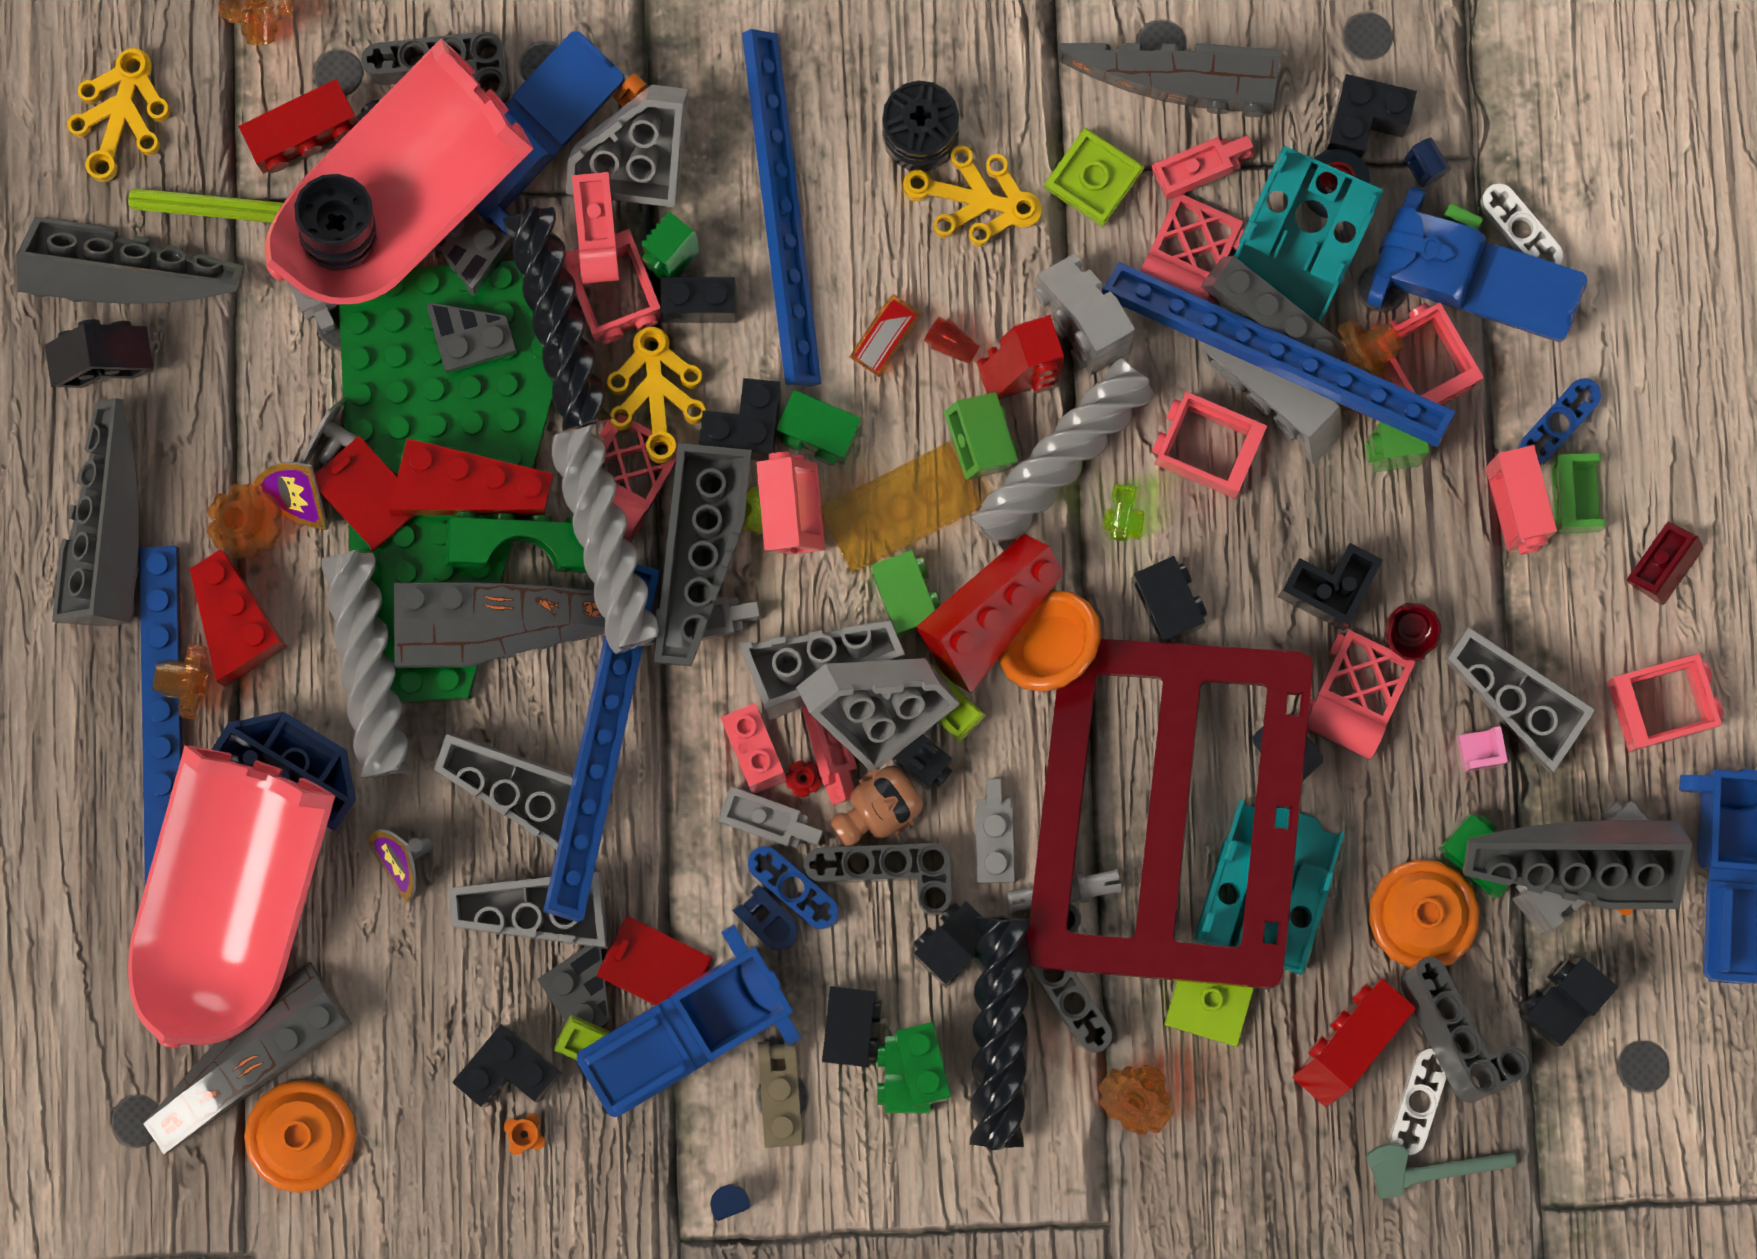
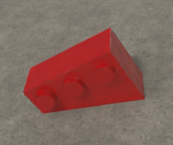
M1051 315L1015 325L999 340L1001 345L999 350H997V347L990 348L987 351L989 357L980 358L976 362L986 393L996 392L998 400L1032 389L1034 393H1041L1054 388V382L1059 381L1064 354Z
M222 549L189 569L217 683L226 687L287 648L236 565Z
M1382 978L1371 987L1365 983L1351 999L1356 1004L1349 1012L1344 1009L1330 1024V1027L1333 1029L1326 1038L1321 1036L1308 1051L1310 1057L1292 1076L1297 1083L1325 1107L1329 1106L1354 1086L1416 1009Z

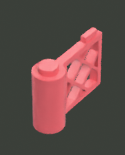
M1183 194L1176 196L1140 271L1214 304L1216 298L1200 287L1210 272L1198 268L1194 256L1211 251L1217 264L1221 257L1229 255L1231 249L1237 251L1240 245L1239 240L1244 231L1241 228L1244 221ZM1181 205L1194 211L1198 222L1181 227L1175 215L1179 206ZM1219 222L1232 228L1228 238L1214 242L1208 226ZM1172 223L1174 230L1167 232ZM1201 228L1207 245L1190 250L1184 234ZM1177 236L1184 252L1171 256L1160 251L1159 248L1164 240ZM1221 247H1224L1223 250H1222V252H1221V255H1219V252H1218L1217 249H1218V248H1221Z
M619 414L616 421L624 423L628 417ZM607 420L599 434V437L604 439L603 444L606 450L604 461L617 458L622 474L613 477L616 482V493L612 503L624 512L627 519L623 538L633 541L640 531L648 511L676 465L678 444L676 443V453L672 460L651 467L643 437L648 439L652 435V430L632 420V424L628 429L637 434L639 445L619 450L616 437L620 430L615 429L611 425V421ZM613 444L614 451L607 453ZM658 445V446H656V447L661 446V447H663V448H665V449L668 450V448H667L666 446H664V445ZM642 451L647 468L626 474L622 456ZM661 472L657 480H655L654 473ZM649 475L652 488L646 499L631 491L628 480ZM624 482L626 488L617 483Z
M1348 629L1345 636L1340 633L1337 634L1330 649L1329 655L1335 658L1316 699L1310 700L1308 730L1371 760L1382 740L1388 721L1416 661L1404 660L1391 649ZM1351 642L1365 649L1369 659L1368 662L1351 666L1346 653ZM1374 653L1381 657L1376 659ZM1392 661L1404 667L1399 679L1385 683L1378 664ZM1341 662H1343L1345 669L1338 671ZM1372 667L1379 685L1361 691L1354 672ZM1348 675L1355 693L1342 697L1329 691V688L1335 678ZM1395 686L1392 695L1390 696L1388 688ZM1381 691L1387 704L1383 714L1380 715L1369 710L1363 696ZM1357 699L1359 704L1352 702L1351 700Z

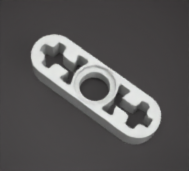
M1493 184L1488 187L1480 200L1481 211L1515 251L1538 258L1540 253L1534 245L1529 251L1526 249V246L1530 245L1538 236L1541 239L1536 244L1539 250L1543 253L1549 250L1553 255L1550 258V262L1560 265L1563 259V251L1560 245L1515 192L1505 184ZM1492 194L1496 198L1502 195L1506 199L1503 207L1508 213L1513 208L1517 211L1510 216L1506 223L1502 220L1507 214L1500 206L1493 208L1490 205L1493 200ZM1518 220L1527 222L1531 227V235L1524 239L1516 237L1511 229L1512 223Z
M1433 1049L1422 1050L1415 1056L1389 1135L1391 1144L1403 1146V1140L1398 1138V1133L1400 1131L1406 1132L1410 1121L1403 1120L1404 1113L1412 1118L1424 1119L1423 1127L1418 1123L1414 1125L1412 1135L1417 1137V1142L1407 1146L1408 1155L1416 1154L1423 1149L1447 1078L1441 1067L1439 1072L1431 1073L1428 1083H1436L1435 1090L1426 1085L1414 1084L1416 1077L1424 1080L1427 1068L1421 1066L1422 1060H1429L1432 1055L1436 1057ZM1436 1057L1435 1063H1436L1437 1065H1440V1063H1439V1061H1438V1059H1437V1057ZM1417 1090L1425 1092L1430 1099L1428 1109L1422 1113L1413 1111L1409 1105L1411 1094Z

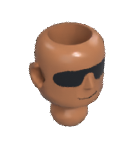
M887 766L879 771L876 768L874 773L870 771L858 780L860 784L852 791L850 796L853 809L848 813H840L834 816L830 825L845 847L855 846L860 841L861 836L867 831H870L877 838H886L893 833L898 836L900 832L914 824L913 820L922 811L923 802L917 790L901 769L896 766Z

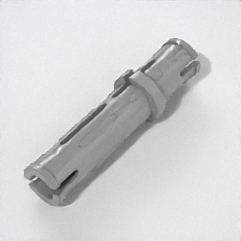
M1117 869L1084 876V873L1076 874V878L1073 879L1071 902L1081 900L1082 903L1089 902L1091 897L1116 892L1121 893L1122 889L1119 881L1104 884L1105 882L1119 880ZM1033 887L1007 891L1009 902L1024 899L1022 902L1010 904L1012 915L1031 910Z

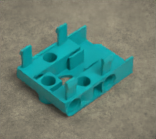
M1283 145L1239 240L1240 245L1234 256L1311 318L1321 323L1336 289L1340 287L1384 190ZM1323 172H1330L1337 178L1338 185L1332 193H1322L1316 187L1317 177ZM1281 191L1286 194L1288 206L1284 211L1277 213L1270 210L1267 205L1270 193ZM1305 201H1319L1327 210V223L1318 232H1304L1296 223V210ZM1342 221H1348L1355 227V236L1349 242H1340L1334 236L1335 226Z
M1242 799L1237 802L1193 940L1205 945L1237 947L1242 941L1255 808L1244 805V800ZM1277 808L1275 828L1288 830L1290 809ZM1299 813L1290 913L1294 908H1301L1308 915V924L1304 928H1298L1292 924L1289 916L1284 967L1285 971L1298 975L1303 974L1308 964L1325 902L1335 876L1333 870L1345 834L1344 832L1334 834L1322 829L1317 818ZM1230 885L1236 890L1237 900L1234 904L1228 905L1221 902L1218 896L1220 886ZM1279 922L1266 923L1264 943L1277 945Z

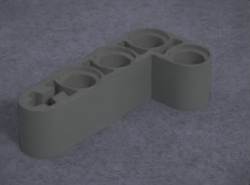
M491 32L379 42L370 44L362 53L361 61L372 82L378 85L397 84L413 67L408 65L409 59L417 54L424 56L442 38L451 48L460 52L461 57L476 71L473 77L482 89L489 82H497L500 84V87L495 92L504 104L509 98L506 54L499 37ZM493 47L497 49L496 54L492 58L483 59L479 57L481 51L485 48ZM396 57H398L399 63L401 65V67L399 68L396 67V65H398ZM385 59L382 62V68L376 69L375 67L378 66L379 60Z
M920 843L821 847L810 851L804 860L806 875L815 883L834 884L917 880L918 904L923 913L928 916H940L951 905L950 856L945 847L940 844ZM928 852H938L943 857L944 865L938 871H929L923 866L922 858ZM892 853L903 855L907 862L905 869L898 873L889 871L885 866L887 856ZM859 854L868 859L869 868L866 872L854 874L848 869V861L852 856ZM835 855H843L841 862L843 876H836L837 868L825 869V875L822 876L818 875L816 869H810L811 864L817 863V857L824 856L826 863H837ZM930 889H939L945 895L944 905L937 909L928 907L924 902L925 893Z
M1070 904L1069 912L1074 918V924L1068 931L1075 933L1081 924V914L1073 904ZM1028 963V968L1079 1046L1089 1053L1105 1050L1111 1043L1112 1030L1075 972L1063 971L1062 979L1059 982L1051 983L1044 978L1042 969ZM1070 993L1078 994L1084 1002L1083 1010L1077 1015L1068 1013L1063 1006L1065 996ZM1090 1011L1095 1018L1089 1019V1024L1094 1030L1101 1028L1104 1032L1100 1037L1102 1042L1100 1046L1095 1042L1089 1044L1086 1042L1085 1037L1088 1036L1089 1032L1084 1024H1081L1078 1029L1073 1024L1074 1021L1084 1018Z
M1433 957L1423 958L1403 973L1401 977L1402 990L1408 1002L1416 1008L1414 1014L1454 1093L1459 1099L1468 1103L1476 1102L1509 1087L1528 1074L1530 1062L1528 1056L1521 1049L1512 1046L1489 1054L1446 967L1441 961ZM1437 1007L1443 1011L1445 1018L1439 1014ZM1455 1042L1461 1046L1462 1052L1457 1049ZM1502 1062H1503L1504 1064H1506V1066H1507L1508 1069H1509L1510 1074H1509L1508 1072H1506V1070H1505L1504 1067H1503ZM1472 1075L1478 1080L1480 1087L1474 1083Z

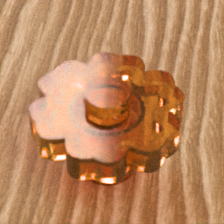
M220 0L218 3L220 17L227 19L230 23L240 24L241 33L246 37V43L250 45H265L274 42L275 33L278 32L277 20L282 19V16L292 14L294 10L293 0Z
M1353 318L1341 323L1338 331L1342 337L1341 341L1346 349L1345 354L1350 364L1389 382L1390 378L1385 370V363L1398 355L1397 352L1404 348L1395 328L1390 323H1387L1383 326L1378 324L1365 331L1359 322L1356 323Z
M252 484L232 485L229 495L217 494L207 510L208 516L213 520L207 528V533L212 538L214 546L220 549H228L229 554L234 558H256L260 553V548L272 549L276 539L279 538L282 532L281 527L276 523L282 515V510L277 505L275 497L267 493L261 494L260 489Z
M190 644L186 652L185 662L167 660L166 663L157 662L153 679V691L161 692L163 697L178 698L179 717L196 720L198 718L203 696L208 694L210 686V673L206 671L208 648L203 645Z
M1143 1065L1137 1069L1126 1066L1122 1071L1112 1068L1098 1086L1100 1093L1103 1095L1100 1099V1105L1111 1119L1121 1120L1122 1126L1127 1131L1136 1132L1140 1135L1147 1134L1149 1130L1159 1133L1173 1115L1171 1108L1168 1106L1172 1098L1165 1089L1166 1078L1158 1068L1152 1065Z

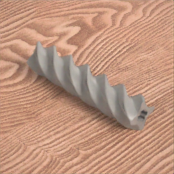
M1123 358L1115 361L1108 369L1104 380L1088 389L1079 407L1066 413L1058 422L1054 433L1040 440L1034 447L1030 458L1013 468L1004 486L991 492L983 501L979 513L970 516L977 525V530L989 538L1002 551L1006 550L1008 540L1023 536L1031 526L1033 513H1039L1050 508L1056 500L1058 487L1071 484L1079 477L1083 460L1099 456L1106 447L1107 435L1119 432L1127 427L1131 420L1132 407L1148 404L1153 399L1155 393L1148 384L1150 382L1149 379L1136 371Z
M589 425L575 431L554 435L552 458L556 470L563 478L562 491L567 506L574 513V533L578 542L584 548L583 561L585 570L595 584V604L605 618L606 640L613 652L620 654L635 648L654 644L652 640L658 637L659 625L655 616L644 608L648 598V588L645 582L634 573L638 560L635 547L623 538L627 519L624 512L612 503L616 493V482L613 476L602 468L606 455L605 446L597 436L591 433L594 425Z
M353 550L341 555L322 558L323 574L330 585L328 605L336 621L334 641L337 650L343 658L341 679L349 694L347 714L352 727L356 731L353 748L355 757L362 767L360 778L380 779L390 775L410 772L412 770L403 762L408 749V740L405 733L396 725L402 711L401 702L395 692L390 689L395 676V668L392 660L383 652L389 638L388 629L385 623L377 616L382 604V594L378 586L370 580L376 566L375 556L373 553H360L359 550Z

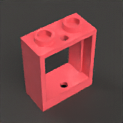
M630 229L615 234L617 259L629 254L649 307L598 326L578 275L581 273L579 248L567 252L564 265L576 283L575 293L595 343L603 341L604 344L617 341L624 336L623 332L636 327L637 330L652 327L658 323L657 319L662 317L661 307Z
M1440 302L1432 307H1429L1428 303L1422 304L1408 313L1410 318L1397 324L1396 320H1393L1376 331L1378 336L1375 337L1371 345L1393 384L1415 393L1390 350L1389 345L1429 323L1433 325L1460 374L1421 396L1443 405L1475 388L1484 379Z
M1185 391L1182 401L1174 399L1166 419L1172 421L1168 433L1165 434L1160 431L1152 449L1153 453L1158 454L1154 465L1235 499L1267 425ZM1187 411L1246 435L1228 480L1168 456Z
M1532 445L1498 453L1485 469L1507 552L1518 550L1520 555L1539 551L1542 545L1548 544V539L1557 532L1535 446Z
M791 452L769 454V460L756 462L765 551L788 555L826 551L817 463L804 460V455H791Z
M1700 653L1616 676L1607 681L1628 753L1708 731L1722 725L1720 719L1724 716L1722 704L1717 696L1713 697L1709 684L1712 682L1711 669L1706 661H1702ZM1685 670L1701 722L1648 736L1632 684Z
M756 703L720 717L751 793L758 794L784 783L786 780L785 773Z

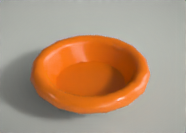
M1051 590L998 658V662L1007 678L1023 689L1046 692L1065 687L1080 677L1096 657L1101 641L1099 617L1090 602L1077 594L1068 591Z
M1416 859L1395 866L1380 879L1370 899L1369 923L1376 943L1390 959L1407 968H1411L1427 957L1438 959L1444 966L1454 964L1470 950L1479 931L1480 907L1473 887L1458 870L1440 861Z
M304 1079L280 1083L263 1094L249 1113L244 1134L248 1159L258 1175L277 1189L295 1193L322 1189L340 1177L353 1157L357 1138L353 1113L343 1097L324 1083Z

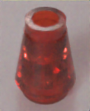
M940 316L936 318L923 340L930 344L929 349L964 361L967 364L972 361L980 347L950 318L945 320Z

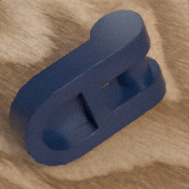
M758 884L751 891L753 895L743 905L739 903L732 911L766 946L772 950H786L797 939V925L792 917ZM764 906L770 914L760 923L753 915Z

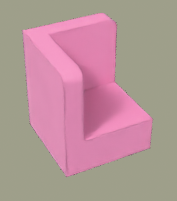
M1501 726L1492 727L1487 731L1457 736L1464 773L1497 768L1508 763Z

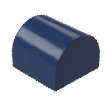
M1432 137L1413 145L1404 157L1406 164L1422 188L1440 179L1451 170Z
M733 1184L717 1189L712 1195L710 1202L713 1217L717 1221L743 1212L752 1206L747 1192L740 1186Z

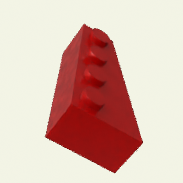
M407 438L389 512L391 517H404V515H456L457 512H475L478 515L501 513L513 514L515 516L545 515L553 483V473Z
M1024 534L918 624L916 628L942 672L955 685L972 693L1064 572L1050 546Z

